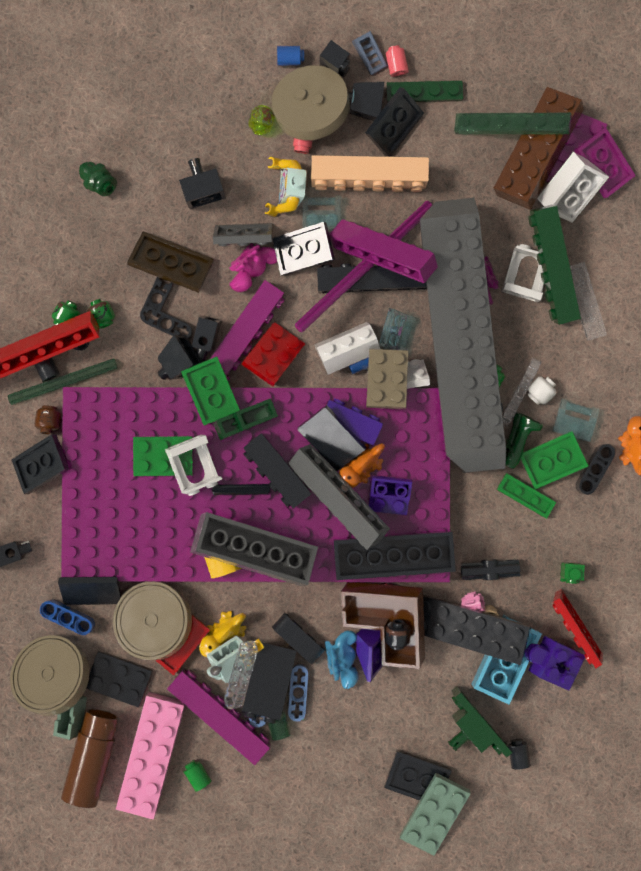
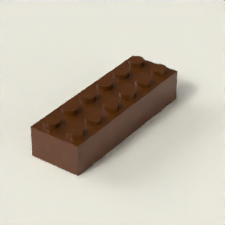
M546 87L493 187L497 196L529 210L532 209L584 111L581 99Z

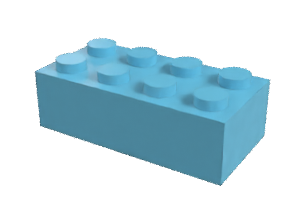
M505 615L502 616V618H505V619H509V620L518 622V621H516V620H514V619H512V618H510V617H507V616H505ZM531 628L526 648L532 643L538 644L542 633ZM524 654L523 663L518 665L484 655L471 685L474 689L509 705L529 660H527Z

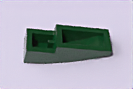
M270 398L214 421L213 425L221 441L276 418L278 415Z

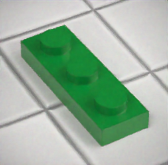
M505 473L496 489L545 519L548 518L556 504L552 499Z

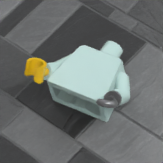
M233 637L207 654V658L212 666L207 669V674L216 680L222 679L225 683H237L239 675L248 669V660L251 652L258 653L264 648L260 639H257L255 642L246 644L239 637Z

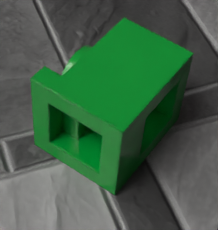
M561 562L560 582L578 584L580 580L584 581L585 565Z

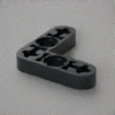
M157 277L140 312L141 320L145 324L171 336L181 335L177 330L174 331V334L171 333L175 328V322L179 323L177 325L178 328L183 329L187 327L186 330L189 333L186 337L190 339L192 329L187 323L161 312L174 283L165 284L163 289L167 291L164 294L161 290L156 289L157 286L159 288L162 286L161 278ZM159 293L162 295L161 303H153L152 297L154 294ZM150 311H152V315L157 318L158 314L161 315V317L158 319L157 325H154L156 321L151 318L148 321H146V316H144L145 312L149 313ZM170 319L172 322L171 327L163 329L161 326L162 320Z

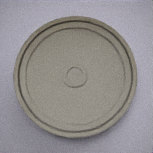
M305 66L288 73L278 83L272 96V110L279 127L287 135L299 140H317L332 134L343 124L350 108L349 94L344 80L338 73L324 66Z
M153 581L137 584L126 591L118 601L113 615V629L118 643L127 653L143 660H161L175 654L188 639L192 625L191 610L186 598L176 588Z
M56 635L37 638L20 651L13 663L10 674L12 693L22 707L42 716L61 714L72 708L84 694L89 680V664L81 648L70 640Z

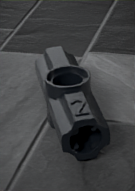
M492 559V561L481 560V562L461 563L462 580H498L502 577L520 576L521 572L518 559L502 561Z

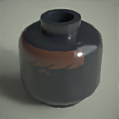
M394 619L393 622L386 625L385 642L390 648L401 650L410 643L411 628L401 619Z

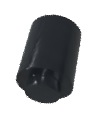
M52 357L34 364L42 382L49 381L60 375Z
M520 738L511 740V743L508 744L512 751V754H510L511 768L515 770L529 768L531 764L527 742Z

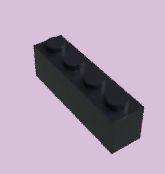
M262 433L243 448L246 451L243 454L249 462L254 461L257 464L256 470L262 477L267 476L271 481L268 485L275 493L277 491L283 496L281 501L287 508L291 506L294 509L312 494Z

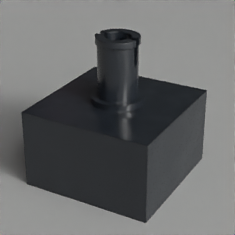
M194 158L196 167L193 160H189L188 164L193 176L179 180L189 209L225 199L217 169L203 172L200 158Z

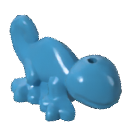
M353 631L341 633L333 646L330 641H325L330 675H334L335 681L339 680L340 676L344 689L352 688L359 679L357 669L352 667L356 658V652L350 645L357 639V635Z

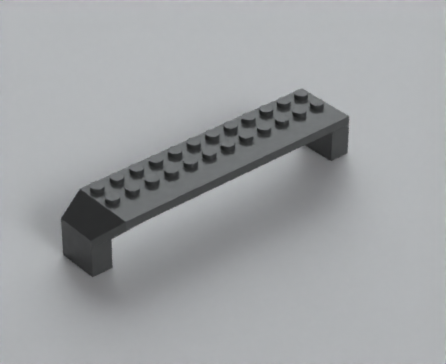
M475 198L438 201L430 207L419 222L422 249L434 253L438 268L428 278L426 284L446 456L459 466L463 473L504 469L506 445L479 212Z

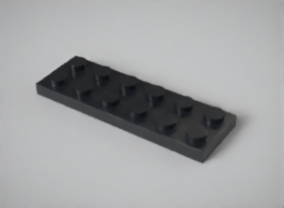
M423 594L424 636L518 665L523 663L531 626Z

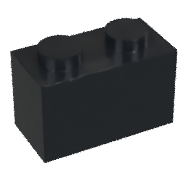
M330 40L320 54V66L330 68L344 78L350 70V67H348L350 64V53Z

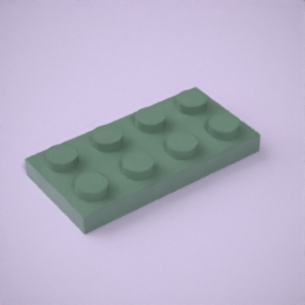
M435 773L403 828L400 839L434 856L470 796V790Z

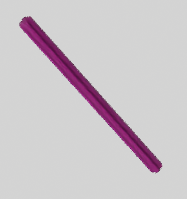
M425 201L389 237L401 240L419 223V220L433 204ZM362 260L295 323V328L301 333L304 332L375 264Z

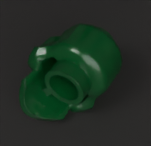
M85 162L80 165L79 174L84 180L83 184L86 189L96 192L102 197L109 196L115 191L117 180L106 169L104 164Z

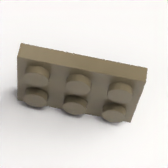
M369 349L366 408L406 409L408 351Z

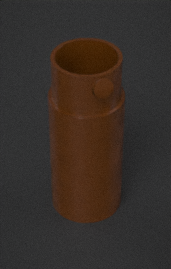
M88 709L86 711L61 795V799L64 802L82 808H94L97 806L115 741L114 734L119 719L115 714L97 709Z

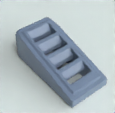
M371 31L352 41L370 75L388 66ZM368 40L369 44L362 47L361 43ZM372 46L373 50L365 54L364 50ZM376 53L377 57L369 61L367 57ZM380 60L381 64L372 68L371 64Z

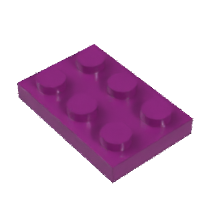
M606 127L602 128L574 150L575 153L589 160L609 176L599 189L603 198H608L636 176Z

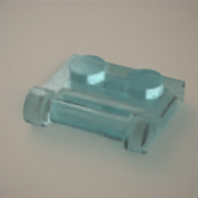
M335 196V198L304 197L303 228L326 222L328 231H332L341 221V196ZM308 205H335V210L308 211Z
M389 308L379 346L389 350L408 351L406 347L416 318Z
M562 398L552 431L563 435L573 431L577 439L591 442L599 409L594 407L591 409L573 404ZM567 409L590 416V419L586 421L565 415V411Z

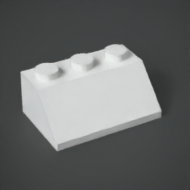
M573 152L537 199L543 206L557 205L559 217L573 223L609 176L589 160Z
M367 322L314 345L328 375L368 358L369 349H380L377 337L371 325Z

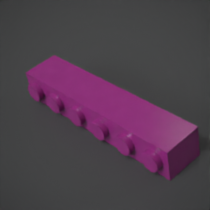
M342 219L329 234L333 248L422 283H425L438 268L435 255L431 251L423 250L413 244H407L397 238H391L384 233L375 232L368 227L359 226L354 222Z
M264 280L210 358L218 357L228 382L231 379L229 377L231 371H236L241 365L240 358L243 354L247 356L253 346L250 344L254 338L258 340L263 333L261 329L265 323L269 324L273 319L274 314L272 312L276 307L279 309L285 301L283 298L284 292Z
M183 669L167 690L255 766L270 749V739L264 733H257L249 720L244 721L241 719V714L232 707L230 709L226 706L224 698L211 693V687L205 682L201 684L196 679L197 675L193 671Z

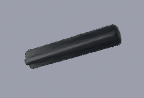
M219 484L212 487L213 495L270 494V486L268 484Z

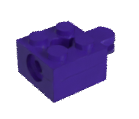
M544 636L540 645L532 643L525 650V657L532 662L528 671L545 681L570 691L585 659L584 654L547 636Z

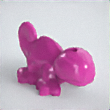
M250 243L229 267L231 271L239 272L229 284L231 289L240 293L247 291L252 286L251 277L260 276L265 271L266 263H277L275 249L270 247L260 248V245L254 246Z

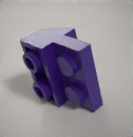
M372 475L368 506L374 512L407 515L412 479Z

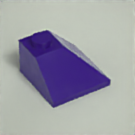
M361 629L356 633V652L366 680L371 682L383 666L380 630Z

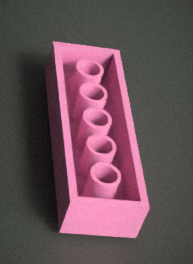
M152 692L146 695L116 810L154 819L185 705L180 700Z

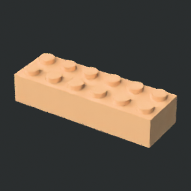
M312 155L311 184L312 187H315V190L323 191L327 190V187H334L336 191H344L346 188H353L354 191H364L365 188H373V191L380 192L384 191V188H392L393 192H402L403 189H411V192H422V189H426L428 183L429 158Z

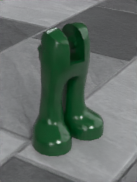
M520 412L515 413L513 426L506 443L505 465L513 469L518 465L522 457L529 434L532 431H541L544 426L542 423Z

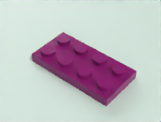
M581 114L546 182L549 183L577 147L602 128L607 127L608 124Z

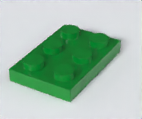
M218 357L181 371L204 426L240 410Z
M573 431L522 453L521 461L534 489L588 467Z
M133 437V476H175L165 449L193 437ZM192 449L178 455L186 476L193 475Z

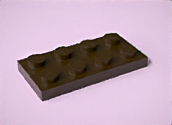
M143 231L127 261V265L199 293L214 259Z

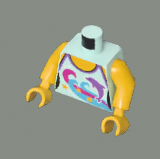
M269 157L268 159L273 160V165L268 166V168L276 170L282 168L279 204L277 206L270 203L265 205V207L270 208L265 214L275 217L278 213L295 211L304 199L306 170L301 169V165L297 160H281Z

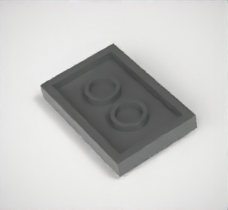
M272 223L215 225L213 233V244H218V246H228L235 243L239 246H245L249 243L266 245L268 242H272Z

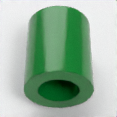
M192 760L184 766L186 769L183 772L195 792L200 791L212 782L200 761L195 762V760Z

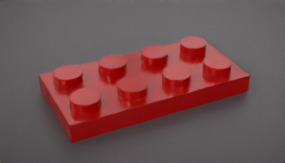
M560 589L555 592L554 604L552 606L558 615L561 614L564 618L563 623L566 629L573 632L575 636L573 639L579 648L582 647L585 651L584 656L587 662L593 664L596 669L602 665L603 653L564 591Z

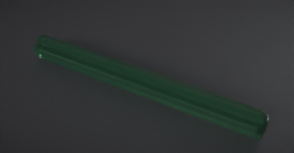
M112 358L8 395V401L11 405L116 370L118 368L117 362Z

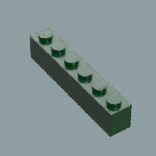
M548 205L530 210L528 220L530 226L534 229L535 235L532 238L539 252L537 254V261L542 266L541 279L543 284H546L545 298L551 307L549 310L550 319L558 325L581 319L557 205Z

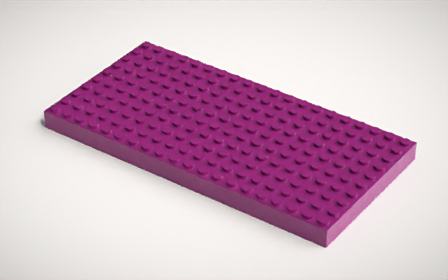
M63 387L62 450L69 470L62 474L61 577H118V581L286 582L243 568L211 579L205 558L190 553L200 516L208 512L317 546L318 550L309 582H450V572L336 580L333 539L355 537L309 488L308 490L312 494L293 509L291 506L287 508L281 501L283 497L279 491L275 493L271 487L270 494L213 495L212 487L206 488L205 486L199 489V493L189 496L181 492L175 476H133V437L192 436L194 438L199 435H206L208 440L206 445L218 476L222 477V480L217 481V485L268 484L271 481L267 476L262 477L256 470L257 464L254 461L249 462L243 454L246 452L243 448L262 433L285 462L289 464L300 448L310 444L297 430L298 427L327 405L329 400L333 401L335 398L344 402V407L351 409L353 406L362 410V415L369 417L371 414L380 418V423L383 424L374 443V446L380 443L385 445L383 452L379 456V459L384 460L381 464L382 469L370 472L371 476L368 478L367 484L361 482L352 488L365 503L369 505L372 475L412 479L407 515L375 512L390 528L386 535L450 531V458L446 456L438 388H408L406 409L366 408L367 388H231L240 410L271 398L278 417L220 441L213 423L203 425L188 387ZM194 448L193 475L186 477L191 483H199L204 478L205 473L197 450Z

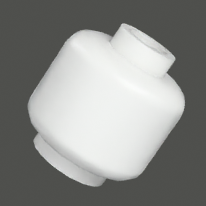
M538 377L528 387V396L537 405L540 403L545 405L556 395L557 392L554 388L556 384L549 377L546 379Z

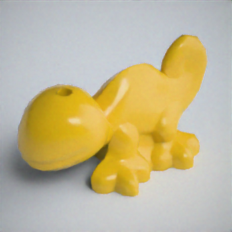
M232 611L227 613L221 612L219 623H214L213 626L207 625L211 630L200 643V653L207 657L208 653L233 637H244L246 626H241L246 618L244 613L231 617Z

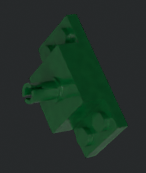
M456 686L451 692L454 695L452 697L453 702L459 710L452 717L461 731L448 741L449 745L457 751L469 740L472 741L481 753L492 745L499 755L503 753L507 758L512 754L508 745Z

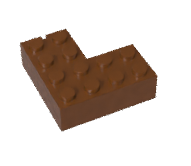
M347 582L341 590V603L344 608L342 610L343 627L380 630L383 666L420 669L425 660L423 588ZM394 619L403 620L411 628L410 643L401 650L392 649L385 642L386 625L393 622Z

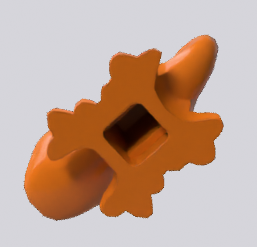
M634 416L629 420L627 431L618 438L622 442L621 446L624 447L619 459L623 461L625 466L631 461L635 472L641 476V416Z
M383 443L369 449V444H364L366 446L365 451L340 470L339 475L351 488L356 487L361 482L367 484L368 478L371 476L370 472L382 469L381 464L384 460L379 459V456L385 448Z

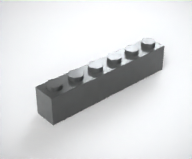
M311 444L300 448L288 464L294 473L304 481L306 486L316 494L319 500L328 507L332 514L340 520L366 550L377 545L390 528Z

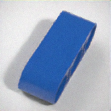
M48 600L40 606V614L44 618L77 634L87 635L95 627V621L92 617L57 600ZM48 604L53 605V614L47 611L46 607ZM65 612L71 614V622H67L64 619ZM82 621L89 623L88 630H84L81 627Z

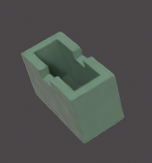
M82 696L72 708L58 714L54 724L53 736L68 740L78 736L84 722L87 697Z

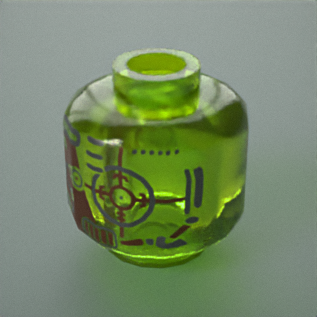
M259 105L251 110L248 126L254 134L261 136L271 132L275 119L271 108Z

